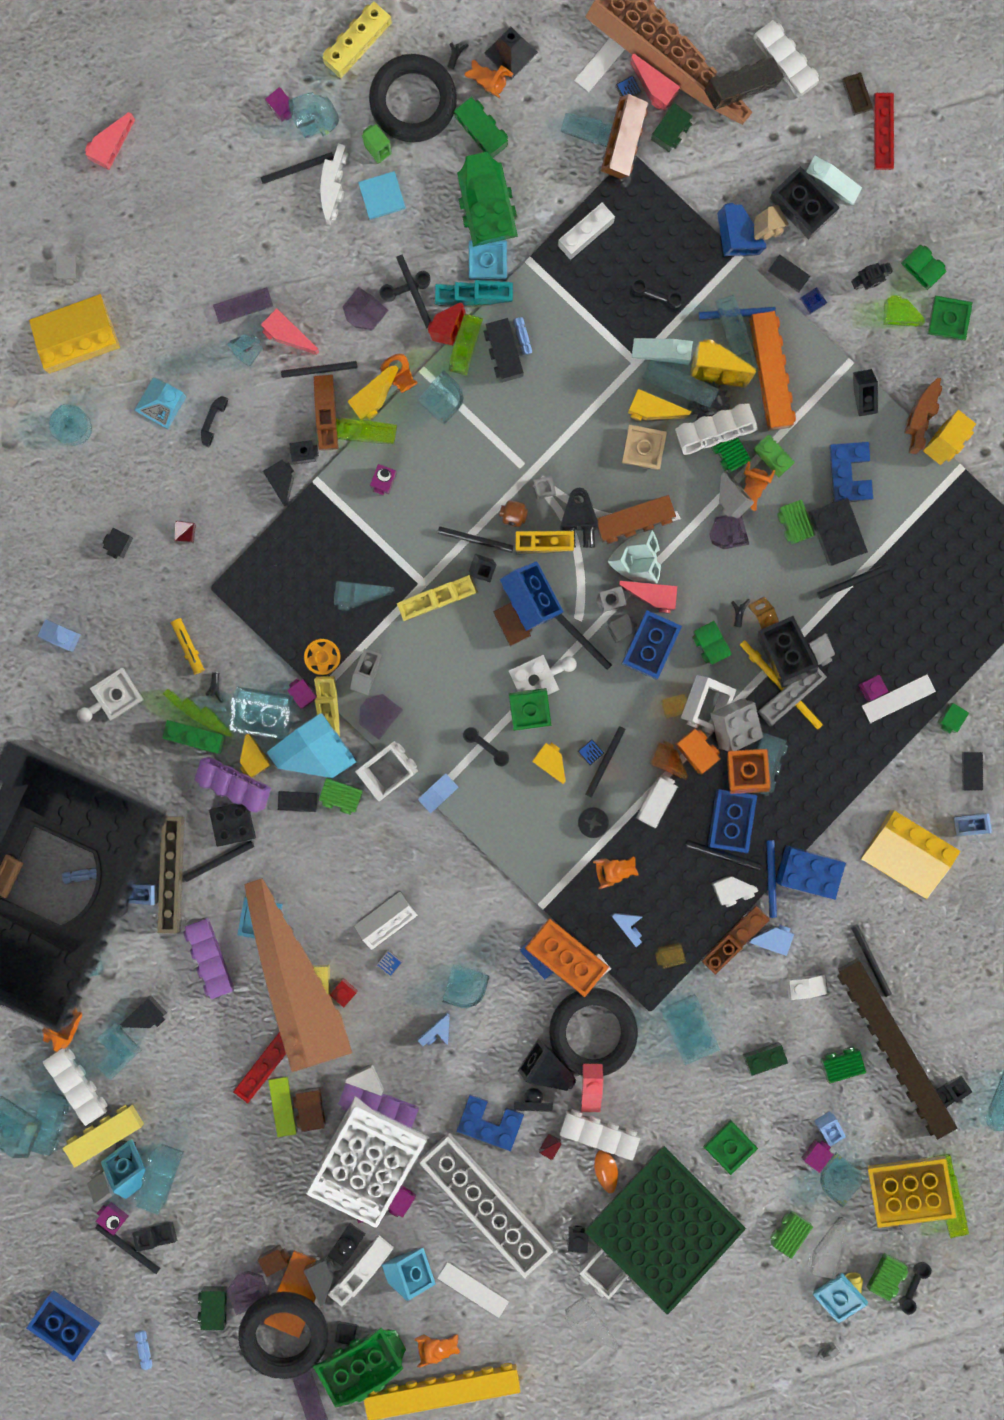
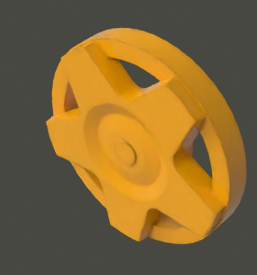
M318 639L307 646L304 653V661L308 669L313 673L327 675L338 667L340 651L330 640ZM326 642V644L323 647L319 646L317 643ZM333 648H335L337 656L332 654ZM311 650L312 656L308 658V652ZM329 665H334L332 669L328 670ZM311 666H317L319 671L314 670Z

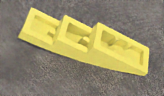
M468 575L397 603L403 621L474 595L478 593L473 577Z
M335 676L316 677L314 682L317 695L315 699L317 715L323 713L333 730L340 737Z

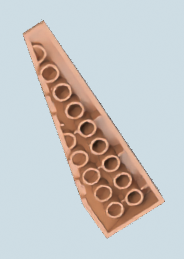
M595 0L585 18L630 54L637 55L680 86L682 91L741 125L752 114V111L737 94H732L727 82H722L717 77V71L713 66L709 67L704 62L706 58L691 41L679 33L677 25L675 23L671 24L667 20L663 9H658L654 5L655 0Z
M261 878L244 884L266 985L291 1071L295 1072L352 1054L353 1052L339 1010H336L333 1005L331 996L325 991L322 985L323 982L320 977H317L313 970L314 967L300 942L294 937L292 928L286 923L283 917L284 914L281 909H278L265 881Z

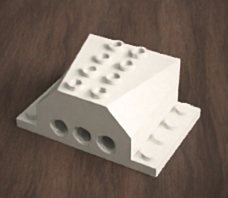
M355 1096L323 1153L317 1174L307 1191V1195L377 1228L425 1145L427 1136L372 1110Z

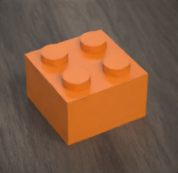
M692 729L678 740L675 746L698 774H703L720 760L718 757L720 752L713 744L709 745L705 741L707 737L701 730Z
M767 749L728 751L727 763L730 794L769 792L770 777Z

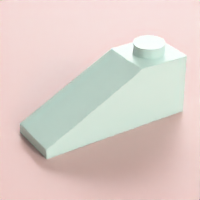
M814 156L806 171L823 190L851 205L854 204L862 189L860 185L835 166L817 156Z
M634 338L632 358L689 365L693 341Z

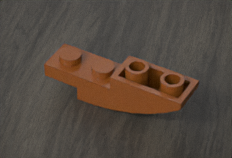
M333 374L314 376L315 417L319 450L339 449Z
M941 378L935 379L922 392L909 414L904 433L911 435L909 453L916 455L925 447L926 438H924V434L928 429L929 420L934 415H937L939 410V403L937 401L942 392Z
M756 905L726 933L704 957L702 962L716 975L770 921V918Z

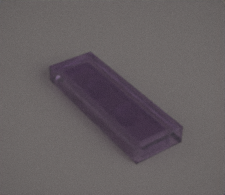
M267 287L213 305L219 324L274 307Z
M309 1370L303 1375L292 1378L306 1420H328L312 1371Z

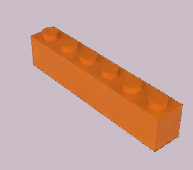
M775 311L752 314L749 318L767 429L768 431L791 428L796 421L795 411L791 409L793 398L792 393L788 391L789 375L785 373L784 368L786 357L785 354H782L781 350L783 339L778 332L780 327L779 317L776 316Z

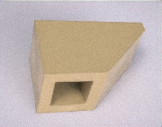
M778 205L768 207L755 217L754 238L756 240L762 238L767 240L772 236L777 237L784 233L783 229L789 223Z

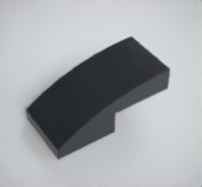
M962 1076L936 1089L946 1108L954 1102L958 1103L972 1093Z
M173 1222L156 1225L132 1233L137 1252L154 1249L157 1246L177 1241Z

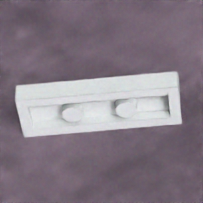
M398 892L354 927L364 943L372 950L418 915L408 904L402 893Z

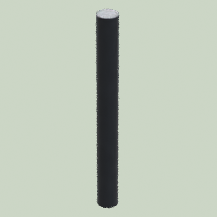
M330 152L260 177L262 184L324 163L325 159L331 161L334 156Z
M401 254L396 259L427 329L431 319L405 258Z
M357 361L281 370L282 378L357 369L358 367Z
M439 526L438 534L511 553L513 551L514 545Z
M886 563L817 592L818 598L823 599L891 570L890 565Z
M562 614L555 617L606 670L612 666Z
M618 727L585 795L592 798L626 730L625 728Z
M250 840L183 875L184 880L188 882L254 848V843Z
M690 840L687 841V848L757 871L761 868V863Z
M859 926L851 927L884 996L892 995Z
M97 1224L95 1227L97 1231L153 1273L157 1274L161 1269L159 1266L140 1252H137L135 1248L116 1234L113 1236L105 1228Z

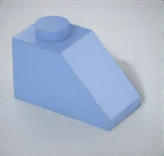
M45 619L38 634V637L72 652L81 634Z
M779 925V928L773 926L754 935L748 942L787 956L794 934L790 932L791 928Z

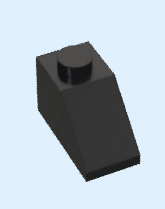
M873 370L853 372V390L859 417L878 413V381Z
M280 460L265 469L263 473L282 504L286 506L289 502L294 481L292 475L294 470L289 462L285 464L283 460Z
M151 996L120 1025L126 1028H151L154 1025L158 1027L166 1020L163 1016L167 1012Z

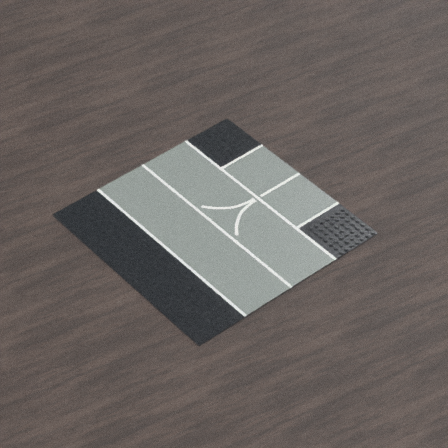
M635 155L632 163L633 170L628 177L619 179L608 175L510 276L506 282H513V301L482 305L460 328L454 345L445 344L413 377L417 384L403 393L399 391L211 586V590L313 689L316 690L314 682L316 677L335 676L339 714L379 752L394 741L399 743L404 748V754L407 758H411L417 765L416 769L418 772L408 780L421 793L424 794L446 773L459 788L437 808L567 933L594 955L600 954L611 968L608 973L648 1011H653L768 891L767 840L775 841V871L777 878L785 846L807 850L1004 644V505L954 457L951 461L948 462L946 460L943 464L939 465L923 452L924 449L916 455L909 453L911 435L904 433L909 414L879 386L878 413L859 417L853 390V372L862 370L743 256H724L721 235ZM603 202L615 216L614 223L570 260L558 246L559 239ZM637 278H642L646 281L647 288L669 295L672 291H678L683 295V302L678 308L672 309L665 302L645 295L638 297L632 292V282ZM763 307L776 308V316L779 317L780 321L778 332L783 339L781 350L782 354H785L786 357L784 368L785 373L789 375L788 391L792 393L793 398L791 409L795 411L796 421L791 428L768 431L749 323L751 316L699 320V312ZM519 317L524 319V327H526L530 341L529 344H531L532 353L529 355L522 354V346L519 344L516 333L517 328H515L513 323L514 319ZM508 318L524 377L501 383V379L496 378L494 367L497 365L495 359L491 360L488 349L491 348L490 341L486 342L483 330H486L487 323ZM634 338L693 341L689 365L632 358ZM703 340L715 341V344H720L756 369L746 388L722 385L721 388L722 391H728L725 397H730V401L726 402V404L730 405V408L724 410H731L738 404H749L755 418L757 430L747 435L738 436L751 458L749 470L758 468L766 471L768 476L771 475L772 470L753 451L768 435H771V438H774V441L779 443L781 449L787 452L789 458L795 461L779 478L774 473L771 484L767 485L766 489L762 491L761 497L757 500V510L753 511L751 508H748L739 518L728 517L722 511L723 506L719 503L721 475L723 473L729 474L728 470L724 471L719 463L721 461L718 454L715 455L711 447L702 448L695 453L684 455L675 429L683 423H694L697 421V414L691 415L690 413L688 418L648 421L643 419L637 421L630 417L631 414H628L638 389L692 412L694 409L688 407L690 403H693L688 400L689 396H694L692 390L698 391L697 385L700 384L704 387L705 382L689 380L691 362L699 342H703ZM707 390L703 392L707 394L712 393L713 391ZM718 395V403H720L722 406L721 398ZM714 396L707 401L705 409L712 404ZM697 399V406H698V408H699V410H700V409H701V404H700V402H699L698 399ZM713 411L706 412L707 415L715 414ZM629 425L667 432L660 470L622 464ZM925 431L926 447L932 436ZM869 442L870 461L851 463L853 481L872 480L873 499L850 501L868 552L829 566L808 511L834 502L829 446L831 444ZM378 464L397 472L390 493H384V496L374 493L373 488L370 487ZM747 464L729 474L743 490L746 486V476L743 473ZM552 476L556 495L537 499L533 480ZM575 488H583L588 492L597 518L669 495L676 518L672 520L673 523L665 526L661 524L654 525L655 529H653L660 549L656 553L657 562L661 563L660 577L657 584L677 586L675 610L671 611L670 614L659 613V609L652 608L624 589L626 606L603 612V608L599 609L596 600L599 597V592L619 587V581L635 582L618 573L608 563L613 552L631 537L625 538L624 535L618 537L617 542L607 544V542L602 543L597 529L595 530V548H590V540H588V548H583V531L577 530L575 531L576 548H574V551L517 554L516 531H560V525L570 493ZM581 496L574 497L576 503L584 501ZM802 499L815 536L792 545L791 541L787 542L784 531L786 529L784 523L780 524L777 513H779L778 509L780 507ZM509 500L524 503L525 508L528 509L525 524L522 523L520 527L505 525L502 522L503 517L499 516L501 505L505 506ZM439 526L514 545L513 551L511 553L438 534ZM643 529L636 531V534L644 532ZM475 554L491 558L497 564L491 582L473 577L478 593L403 621L397 603L471 575L469 569ZM537 561L564 611L562 615L612 666L606 670L555 618L532 628L533 631L530 632L531 637L510 647L493 611L511 603L499 579L518 568ZM886 563L890 565L891 570L823 599L818 598L817 592ZM613 595L606 596L607 604L613 605L616 603V598ZM750 599L751 601L744 611L742 627H735V610L731 602L734 601L740 607V604ZM648 610L682 626L657 680L622 665L636 632L615 643L606 627L609 623L628 614L629 617L632 616L639 626L645 611ZM791 616H794L807 643L826 634L835 653L831 657V662L824 666L819 664V669L827 678L801 700L823 724L818 730L796 706L791 708L772 726L767 724L758 711L780 693L781 690L755 662L753 663L748 658L749 655L739 645L746 640L754 650H757L762 655L761 658L771 667L757 639L758 631ZM715 621L732 655L710 666L709 663L705 664L701 657L703 651L700 646L696 647L692 636H694L693 631ZM318 639L330 640L340 651L338 667L327 675L313 673L308 669L304 661V653L307 646ZM319 642L317 644L323 647L326 642ZM333 648L332 654L337 656L336 650ZM364 649L382 654L373 685L368 695L350 689L354 671ZM311 650L308 652V658L312 656ZM544 655L549 668L561 664L565 657H573L577 663L575 670L571 672L564 670L554 675L560 690L548 695L552 726L513 731L508 693L518 691L509 670ZM329 665L328 670L332 669L334 665ZM311 666L314 670L319 671L317 666ZM531 675L528 681L530 685L536 686L539 684L540 679L537 675ZM696 675L708 677L736 689L732 703L739 699L755 702L763 738L737 751L767 749L770 790L769 792L745 793L757 795L749 852L715 849L761 863L759 871L686 847L688 840L708 846L716 789L729 791L728 751L719 749L715 731L712 734L702 732L707 737L705 741L709 745L713 744L720 752L718 755L720 760L703 774H698L675 746V743L692 729L701 730L702 728L701 726H698V728L687 725L688 721L681 718ZM876 675H880L888 690L887 693L883 694L886 695L928 675L936 692L870 723L862 706L871 701L866 700L858 684ZM708 688L698 719L707 723L710 722V713L714 711L719 692ZM621 726L626 730L591 798L585 795L618 727ZM468 727L476 728L479 731V736L497 750H504L509 754V762L505 766H497L493 760L494 756L476 742L468 743L464 740L463 732ZM593 739L604 754L590 766L578 753V750ZM552 742L560 748L559 753L562 754L565 774L564 784L532 762L545 743L549 745ZM392 750L384 755L404 776L409 773ZM677 753L679 754V757L687 773L683 772ZM666 776L675 781L674 785L677 786V789L659 823L654 828L637 819L636 816L657 777L662 778ZM587 808H599L608 817V829L598 838L586 837L578 827V818ZM596 814L592 820L585 819L590 824V831H592L594 826H601L596 821ZM631 857H635V868L638 871L637 876L630 875L629 878H623L621 882L615 883L610 887L599 889L601 884L597 876L596 863H593V861L598 859L627 861ZM602 867L603 877L606 879V873L604 872V868ZM731 876L756 887L758 892H755V896L750 899L744 900L740 898L736 900V904L726 907L719 903L712 882ZM613 913L642 916L640 920L631 926V929L635 927L642 935L639 938L642 942L636 947L611 916Z

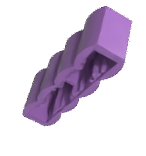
M210 757L200 760L194 779L202 788H211L215 791V794L223 797L227 796L231 799V802L243 804L251 812L265 809L271 787L256 781L248 775L239 773L234 768L223 765L221 762Z
M209 918L185 926V931H183L184 937L187 942L190 941L192 949H190L193 960L198 962L199 967H196L199 977H203L205 981L203 989L206 996L214 999L233 992L235 989Z
M348 1083L345 1084L338 1103L342 1110L347 1111L356 1096L372 1110L412 1129L419 1110L418 1106L383 1093L380 1096Z

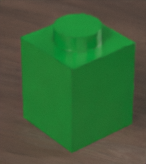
M949 703L937 723L941 725L940 729L946 733H958L969 712L954 703Z

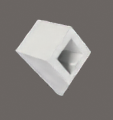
M731 876L712 882L719 903L726 907L736 904V900L740 898L744 900L750 899L755 896V892H758L756 887Z

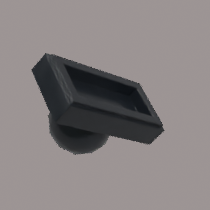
M534 1087L529 1088L525 1092V1102H514L515 1111H553V1103H542L543 1094L541 1090Z
M349 1223L329 1252L328 1257L344 1267L366 1233Z

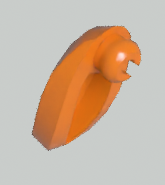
M599 1150L595 1157V1174L604 1190L612 1194L617 1186L618 1168L610 1153Z

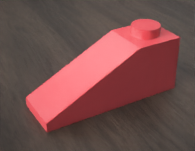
M633 54L630 63L649 100L655 108L666 111L678 95L680 86Z
M128 112L96 135L92 142H89L86 146L85 155L87 158L110 170L135 122L133 115Z
M277 308L261 324L264 329L262 333L269 340L273 338L281 344L316 355L319 353L318 348Z
M619 581V587L622 586V589L652 608L659 609V613L670 614L671 611L675 610L677 586Z
M583 1064L581 1112H600L603 1093L602 1064Z

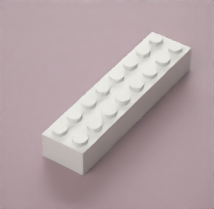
M449 1132L420 1158L419 1163L524 1278L553 1253V1246Z

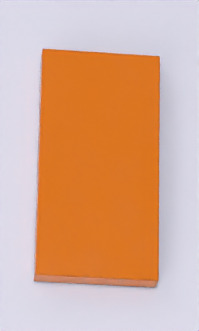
M550 918L547 919L525 946L527 951L584 997L609 968L607 964Z
M294 1250L277 1292L297 1293L315 1302L316 1296L304 1273V1268L317 1261V1259ZM290 1313L273 1314L264 1321V1324L297 1338H300L305 1326V1322L300 1317Z

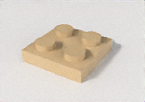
M629 425L622 464L660 470L667 432Z

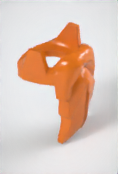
M472 60V69L465 72L464 76L475 80L478 85L484 87L486 92L500 99L499 94L506 85L505 75L512 77L513 73L502 65L498 71H492L487 67L483 68L476 60Z
M395 354L382 363L380 371L383 372L387 369L392 361H400L402 367L396 373L392 385L397 386L400 392L403 393L414 387L417 381L412 377L406 356L404 354Z
M748 461L743 473L746 476L744 491L754 501L750 508L756 511L757 500L761 497L762 491L766 489L767 485L771 484L775 470L772 471L770 476H768L766 471L758 468L749 470L751 462Z
M631 857L627 861L608 859L593 861V863H596L597 876L601 884L599 889L610 887L615 883L621 882L623 878H629L630 875H638V871L635 868V857ZM602 867L606 873V879L603 877Z
M77 1008L73 1010L74 1018L66 1029L63 1028L57 1032L48 1027H43V1041L48 1043L52 1040L54 1051L58 1052L60 1048L66 1049L71 1043L82 1018V1012H77Z
M425 1334L414 1339L418 1342L421 1359L417 1367H423L432 1363L437 1364L442 1359L449 1358L452 1354L460 1353L457 1347V1334L449 1339L443 1338L441 1340L431 1339Z

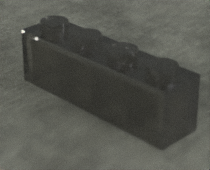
M773 57L767 60L763 58L751 66L747 64L740 70H731L724 76L711 78L704 91L713 108L717 110L777 87L784 76Z

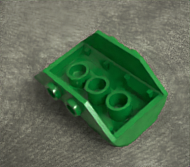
M488 152L466 156L462 169L457 172L461 198H458L460 209L465 211L466 216L462 217L464 227L469 229L473 247L518 237L514 217H517L515 205L511 206L512 191L511 187L506 185L502 163L493 159Z
M381 1327L362 1339L356 1338L349 1343L350 1346L344 1349L342 1347L332 1352V1356L313 1366L335 1408L352 1404L356 1401L359 1403L365 1400L371 1392L377 1393L385 1388V1384L404 1369L402 1359L406 1348L396 1330H383Z

